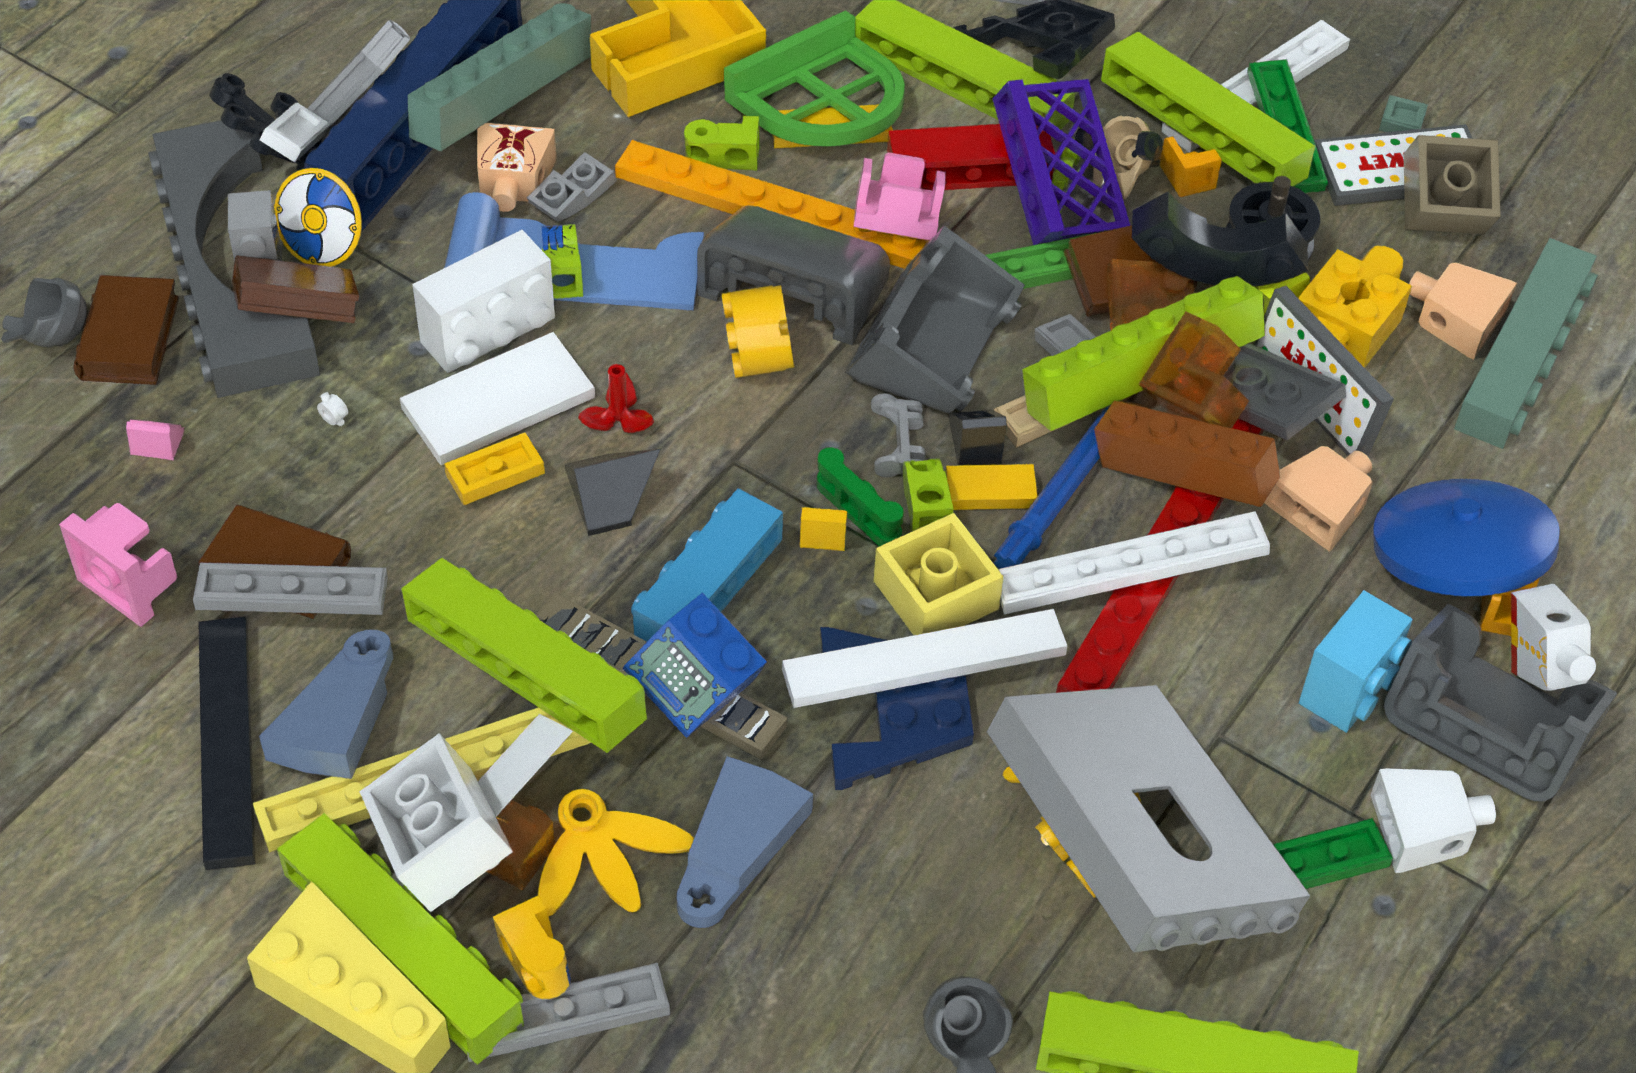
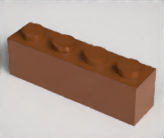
M1115 400L1094 429L1102 467L1258 507H1262L1280 479L1274 438L1153 410L1138 403Z

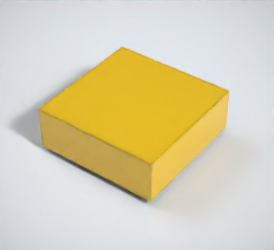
M802 507L800 548L845 551L847 511Z

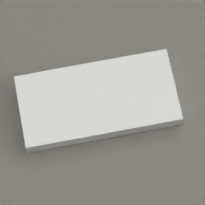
M554 332L403 396L400 398V404L410 422L442 466L444 463L460 458L595 398V387Z

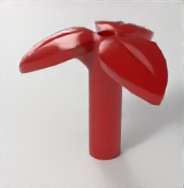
M614 364L608 368L609 387L605 399L609 407L592 406L586 408L578 415L581 423L589 428L601 431L610 430L614 426L615 421H620L622 430L627 433L639 432L654 424L653 416L647 411L640 409L629 410L637 402L636 389L629 375L625 372L624 366L620 364Z

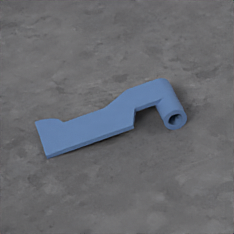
M480 192L465 194L458 203L444 268L520 230H523L542 250L541 226L546 225L531 219L500 217L499 205L492 197ZM688 232L670 236L661 241L656 250L578 243L582 267L583 297L558 298L554 300L694 310L697 291V250L704 239V232ZM568 274L556 275L552 278V283L557 286H567L574 281V278Z

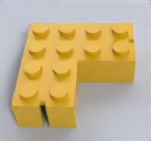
M626 0L638 17L590 34L591 69L608 91L611 90V96L627 117L723 82L724 67L766 48V29L742 0Z

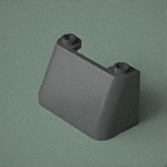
M751 205L741 207L704 237L697 250L698 296L717 302L725 288L728 287L729 292L738 291L742 282L759 287L781 285L784 295L814 304V319L822 321L825 316L835 327L833 339L853 345L884 288L889 278L890 270L889 256L876 243Z
M943 226L903 270L848 364L845 373L859 383L908 400L919 401L922 405L939 411L950 413L957 409L961 412L975 393V390L971 388L973 378L969 376V373L993 329L1001 321L1008 324L1019 311L1022 304L1017 299L1025 285L946 226Z
M1447 604L1413 640L1386 696L1384 703L1386 716L1400 730L1526 799L1536 802L1553 798L1601 724L1617 692L1589 679L1585 684L1566 687L1559 700L1475 656L1482 640L1480 625L1469 614Z

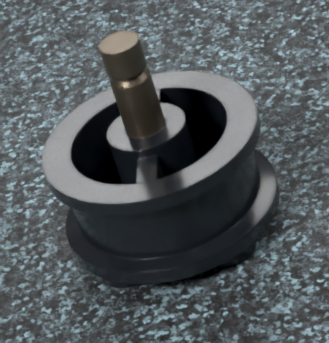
M1277 176L1274 182H1260L1241 189L1233 197L1229 208V222L1226 228H1233L1235 224L1262 222L1286 213L1307 242L1309 262L1314 250V237L1320 226V212L1310 196L1300 189L1291 186V181L1288 177Z

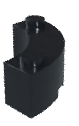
M1169 191L1132 211V239L1137 245L1165 268L1194 281L1217 285L1224 279L1238 276L1252 286H1263L1291 279L1309 271L1307 242L1286 213L1262 222L1235 224L1233 228L1219 227L1208 224L1207 218L1199 216L1184 207Z

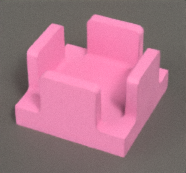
M888 152L884 156L881 177L878 181L870 180L872 159L864 158L857 189L853 227L931 240L938 230L939 213L945 189V172L937 171L933 191L925 190L920 187L925 167L924 159Z
M116 503L110 508L103 506L86 521L72 513L59 524L79 582L140 627L155 616L151 605L152 601L176 581L177 574L171 553L164 548L157 551L147 561L127 552L149 533L148 524L120 503Z

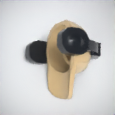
M1120 115L1111 119L1103 127V131L1124 201L1132 191L1138 176L1143 174L1149 167L1159 166L1163 141L1158 133L1150 131L1148 125L1141 118L1123 117ZM1079 128L1076 132L1075 140L1090 151L1094 145L1092 137L1086 131ZM1094 167L1093 183L1101 188L1104 183L1102 172Z

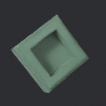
M1390 95L1379 131L1396 132L1421 129L1428 105Z

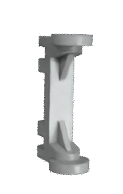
M884 393L874 396L871 400L872 411L889 418L896 425L897 435L896 450L890 455L878 458L874 462V471L881 477H893L897 474H903L904 461H923L926 459L923 447L910 445L909 430H918L923 427L922 404L914 400L896 399L891 394Z

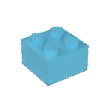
M1363 590L1314 650L1298 704L1346 733L1358 718L1363 722L1366 721L1379 700L1376 695L1382 688L1386 691L1390 690L1401 667L1398 664L1411 646L1412 640L1407 638V634L1413 619Z

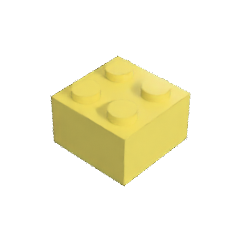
M955 513L876 548L874 582L913 635L965 626L999 610L1003 575Z

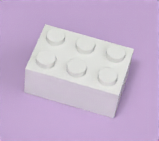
M523 230L412 284L420 342L447 373L472 363L484 354L507 345L513 339L535 328L542 327L548 321L555 318L551 260Z
M440 733L360 791L397 878L430 912L445 901L455 897L460 890L487 870L497 866L502 859L513 852L471 768Z

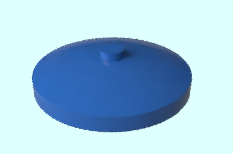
M1448 479L1409 488L1386 502L1377 513L1374 521L1373 544L1375 554L1384 568L1407 584L1445 595L1485 596L1521 588L1544 575L1557 558L1560 529L1556 516L1551 509L1528 492L1510 485L1488 480Z

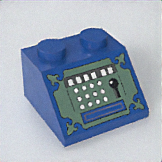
M702 592L671 617L624 665L623 670L640 682L645 694L679 731L688 738L748 687L758 676L767 661Z

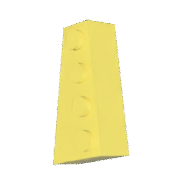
M312 881L247 957L255 987L396 1073H431L451 1047L445 1017Z

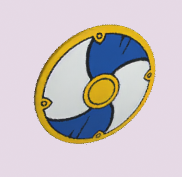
M319 168L299 170L282 183L276 195L274 210L279 236L287 250L305 264L332 267L348 259L358 245L362 229L360 208L348 185L335 174Z

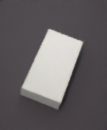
M295 103L265 128L260 141L293 162H296L325 136L330 124L299 103Z

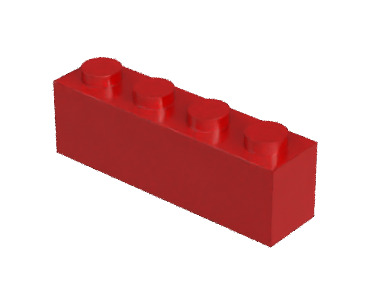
M1000 124L888 131L887 153L912 156L925 160L920 186L922 189L933 191L937 171L945 172L944 190L1017 186ZM1042 130L1039 135L1041 146L1055 154L1051 136ZM1052 168L1051 172L1049 173L1050 178H1051V182H1052V176H1053V168Z

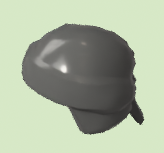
M34 278L28 288L24 316L18 318L7 315L2 322L3 329L8 330L1 338L3 343L23 339L37 346L52 347L63 346L71 342L82 332L87 319L86 302L80 294L78 286L61 278Z
M961 976L951 978L943 982L932 992L923 1011L924 1029L930 1043L942 1056L952 1061L953 1065L957 1067V1073H996V1069L989 1058L998 1054L1008 1042L1012 1033L1013 1018L1004 998L991 984L976 977Z

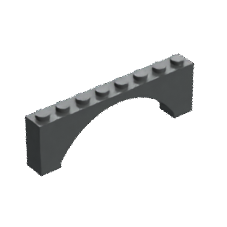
M221 120L152 134L156 150L150 151L148 154L153 175H162L163 177L155 180L160 203H169L170 205L169 207L162 208L167 231H176L177 235L169 237L174 260L184 261V265L176 266L182 291L191 289L192 293L184 296L189 321L197 319L199 321V325L191 326L197 352L206 350L207 356L199 357L204 382L213 381L217 398L320 376L315 345L307 318H293L286 315L237 310L234 292L221 283L202 258L203 242L207 228L215 212L228 196V193H231L252 173L263 171L260 154L250 146V141L254 134L243 130L231 129L223 124Z

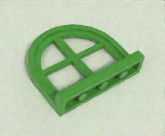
M846 10L724 67L725 101L745 116H759V126L771 134L798 144L841 146L870 139L888 129L898 119L904 106L905 84L901 72L889 59L855 37V16ZM845 58H848L869 73L837 90L813 75ZM878 81L884 90L882 102L871 113L866 112L846 98ZM795 82L819 97L785 115L762 100V98ZM829 105L851 120L846 123L829 125L799 121Z

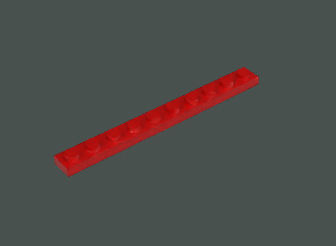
M1224 411L1221 412L1215 422L1216 425L1262 435L1264 431ZM1177 486L1148 535L1210 522L1224 498ZM1179 575L1115 589L1057 684L1056 693L1113 689Z

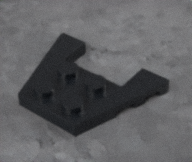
M1045 0L1016 9V16L1004 19L994 15L983 18V26L967 30V26L963 24L953 29L986 45H990L1004 37H1010L1023 42V45L1026 47L1045 49L1032 56L1034 71L1059 80L1115 29V17L1113 13L1073 0Z

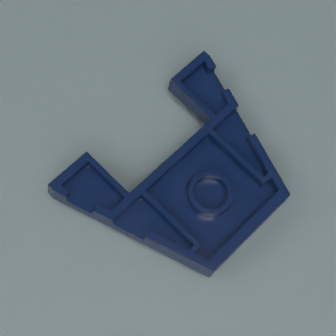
M820 627L821 653L888 641L835 628ZM966 675L875 692L880 741L832 744L831 756L835 790H844L852 787L853 781L869 775H873L875 779L890 774L892 767L913 760L918 764L972 745L974 732Z

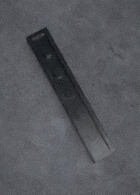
M246 616L198 621L203 863L205 870L254 865L256 861Z

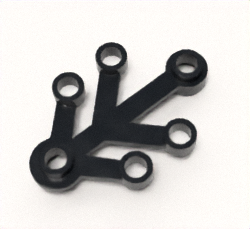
M225 73L222 77L217 78L209 92V96L213 102L225 108L220 117L223 124L234 130H243L254 134L250 141V146L258 153L272 155L293 162L260 141L265 128L274 122L275 119L246 95L244 81L230 73ZM278 92L270 107L277 119L293 104L298 103V101L287 93ZM322 138L296 162H293L297 164V171L304 169V162L311 151L316 150L320 146Z

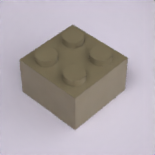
M1418 135L1404 152L1405 229L1485 234L1501 217L1498 140Z

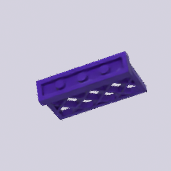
M1023 79L1007 81L993 97V103L1033 245L1130 226L1089 79L1024 85ZM1079 92L1083 106L1080 113L1061 101L1065 93ZM1037 96L1050 105L1044 117L1031 109L1028 97ZM1055 110L1073 122L1067 134L1048 121ZM1078 126L1092 137L1094 145L1090 151L1071 138ZM1042 130L1061 143L1055 154L1041 146L1039 135ZM1065 147L1084 159L1078 171L1059 159ZM1088 164L1102 172L1104 183L1101 188L1082 175ZM1053 167L1072 180L1065 192L1051 182L1049 173ZM1076 184L1095 197L1088 209L1070 197ZM1099 201L1112 209L1115 222H1105L1093 213ZM1063 205L1082 217L1078 226L1064 228L1060 214Z

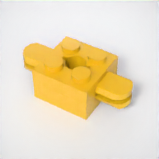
M1374 246L1362 260L1337 249L1298 299L1365 368L1401 322L1412 285L1400 280L1403 258L1393 248Z

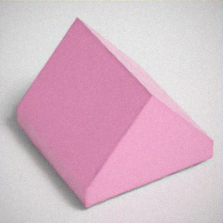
M130 420L126 426L130 455L174 460L184 428L177 424Z

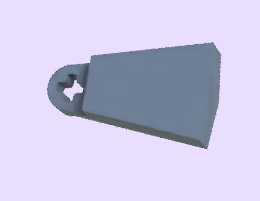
M364 630L353 634L346 640L343 649L259 736L266 761L305 773L352 779L387 696L384 679L394 657L390 638L387 634L379 630Z
M727 756L688 853V866L677 891V912L680 918L686 924L697 928H706L718 923L732 903L810 816L813 807V793L773 771ZM703 894L710 896V904L704 903L700 908L693 907V898L700 899Z

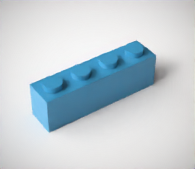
M739 488L727 501H721L715 507L710 521L701 531L696 530L691 534L684 551L675 561L670 560L664 565L658 580L650 590L642 591L635 599L631 609L634 635L647 642L671 617L702 592L722 612L782 541L783 512Z

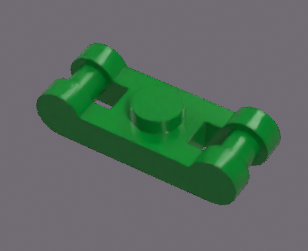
M833 447L822 449L817 459L819 472L816 485L819 492L839 510L847 511V518L879 547L902 537L903 507L894 501L885 502L868 481L861 480L844 464V454L842 451Z

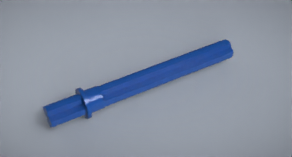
M1111 405L1103 409L1020 520L1014 521L1009 526L1008 537L994 554L997 558L994 564L998 569L1021 564L1030 551L1039 548L1042 543L1041 536L1100 458L1094 429Z

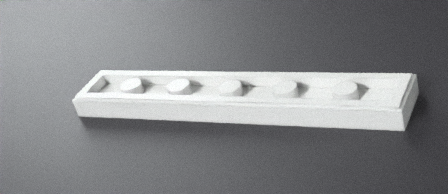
M1320 20L1257 62L1287 59L1294 82L1297 83L1346 51L1350 39L1323 20ZM1248 67L1221 84L1258 108L1247 74ZM1163 122L1161 132L1168 137L1173 136L1176 142L1188 152H1192L1199 147V145Z
M1256 511L998 569L1003 575L1000 603L1005 615L1269 555L1270 543Z
M1050 609L783 660L782 671L793 708L1065 656L1067 643L1055 611Z

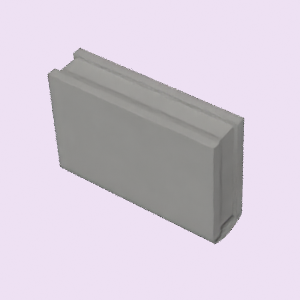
M388 20L332 79L307 109L330 124V128L387 68L410 40L409 35L400 25L392 20Z

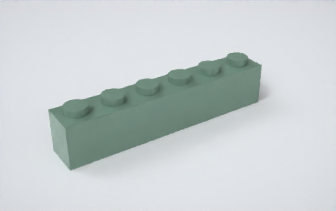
M556 4L551 9L529 20L526 24L504 35L503 38L408 94L409 138L443 151L591 57V15L575 9L570 4Z
M1549 238L1463 401L1455 430L1501 449L1504 448L1510 434L1519 436L1529 413L1523 410L1524 406L1527 405L1533 408L1543 386L1542 383L1537 381L1539 377L1548 379L1557 356L1551 354L1553 349L1562 351L1571 331V328L1566 327V324L1569 322L1575 325L1585 301L1579 298L1581 295L1588 298L1595 285L1598 274L1591 271L1597 258L1596 255Z

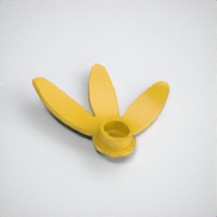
M588 789L573 790L566 794L559 804L558 820L565 831L559 837L547 858L539 881L538 895L547 908L548 916L553 915L570 895L579 874L582 856L586 853L597 881L609 897L626 911L637 912L641 908L637 882L629 863L613 840L615 839L627 846L647 852L670 854L689 852L694 837L685 830L654 817L629 812L607 811L603 799L597 793ZM577 808H585L590 812L591 818L583 822L578 821L574 818L573 811Z

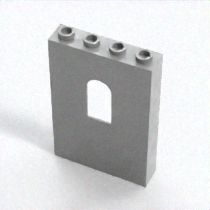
M1157 685L1008 696L1004 698L987 730L988 735L1133 953L1155 949L1164 951L1175 946L1196 943L1204 945L1211 941L1229 938L1244 939L1250 935L1270 932L1278 934L1289 930L1297 923L1299 913L1308 901L1310 894ZM1168 789L1206 842L1210 850V858L1204 861H1195L1177 853L1170 846L1134 793Z

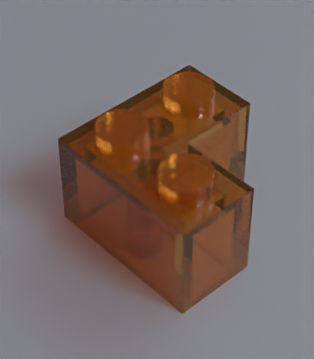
M1186 311L1138 384L1162 407L1182 417L1228 428L1234 426L1249 402L1230 381L1223 377L1241 349L1217 325Z

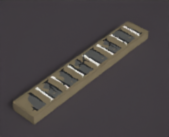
M555 592L535 614L540 621L556 631L565 632L574 643L588 652L599 654L607 664L624 675H627L623 670L624 665L646 643L643 639ZM739 693L700 727L762 760L787 728L788 717L743 693Z

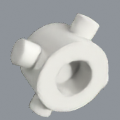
M328 392L321 394L322 402L317 405L321 417L330 425H344L343 418L348 415V408L345 403L335 394L329 395Z

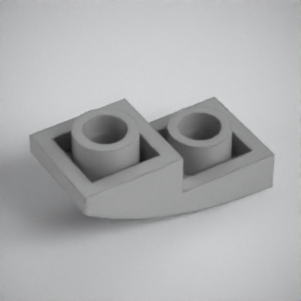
M584 152L562 175L553 170L527 197V200L530 204L559 222L587 207L611 187L617 179L613 170Z

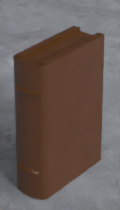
M1132 225L1070 239L1068 242L1069 248L1064 250L1066 261L1087 317L1107 312L1110 314L1115 310L1166 298L1173 299L1175 296L1194 292L1197 287L1198 281L1183 277L1165 268L1146 254L1132 239Z
M236 255L232 285L237 310L355 323L354 309L355 302L359 300V293L351 269Z
M99 276L95 293L91 297L92 303L80 344L76 348L77 354L73 369L79 380L157 385L179 302V296L175 295L174 279Z
M237 504L198 562V565L200 566V563L346 567L351 559V546L348 540L329 535L327 532L323 533L266 514L263 511L259 512ZM296 613L314 619L317 613Z

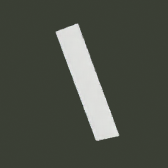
M539 714L479 779L478 783L495 817L573 732L572 730ZM394 873L392 878L402 887L404 884Z

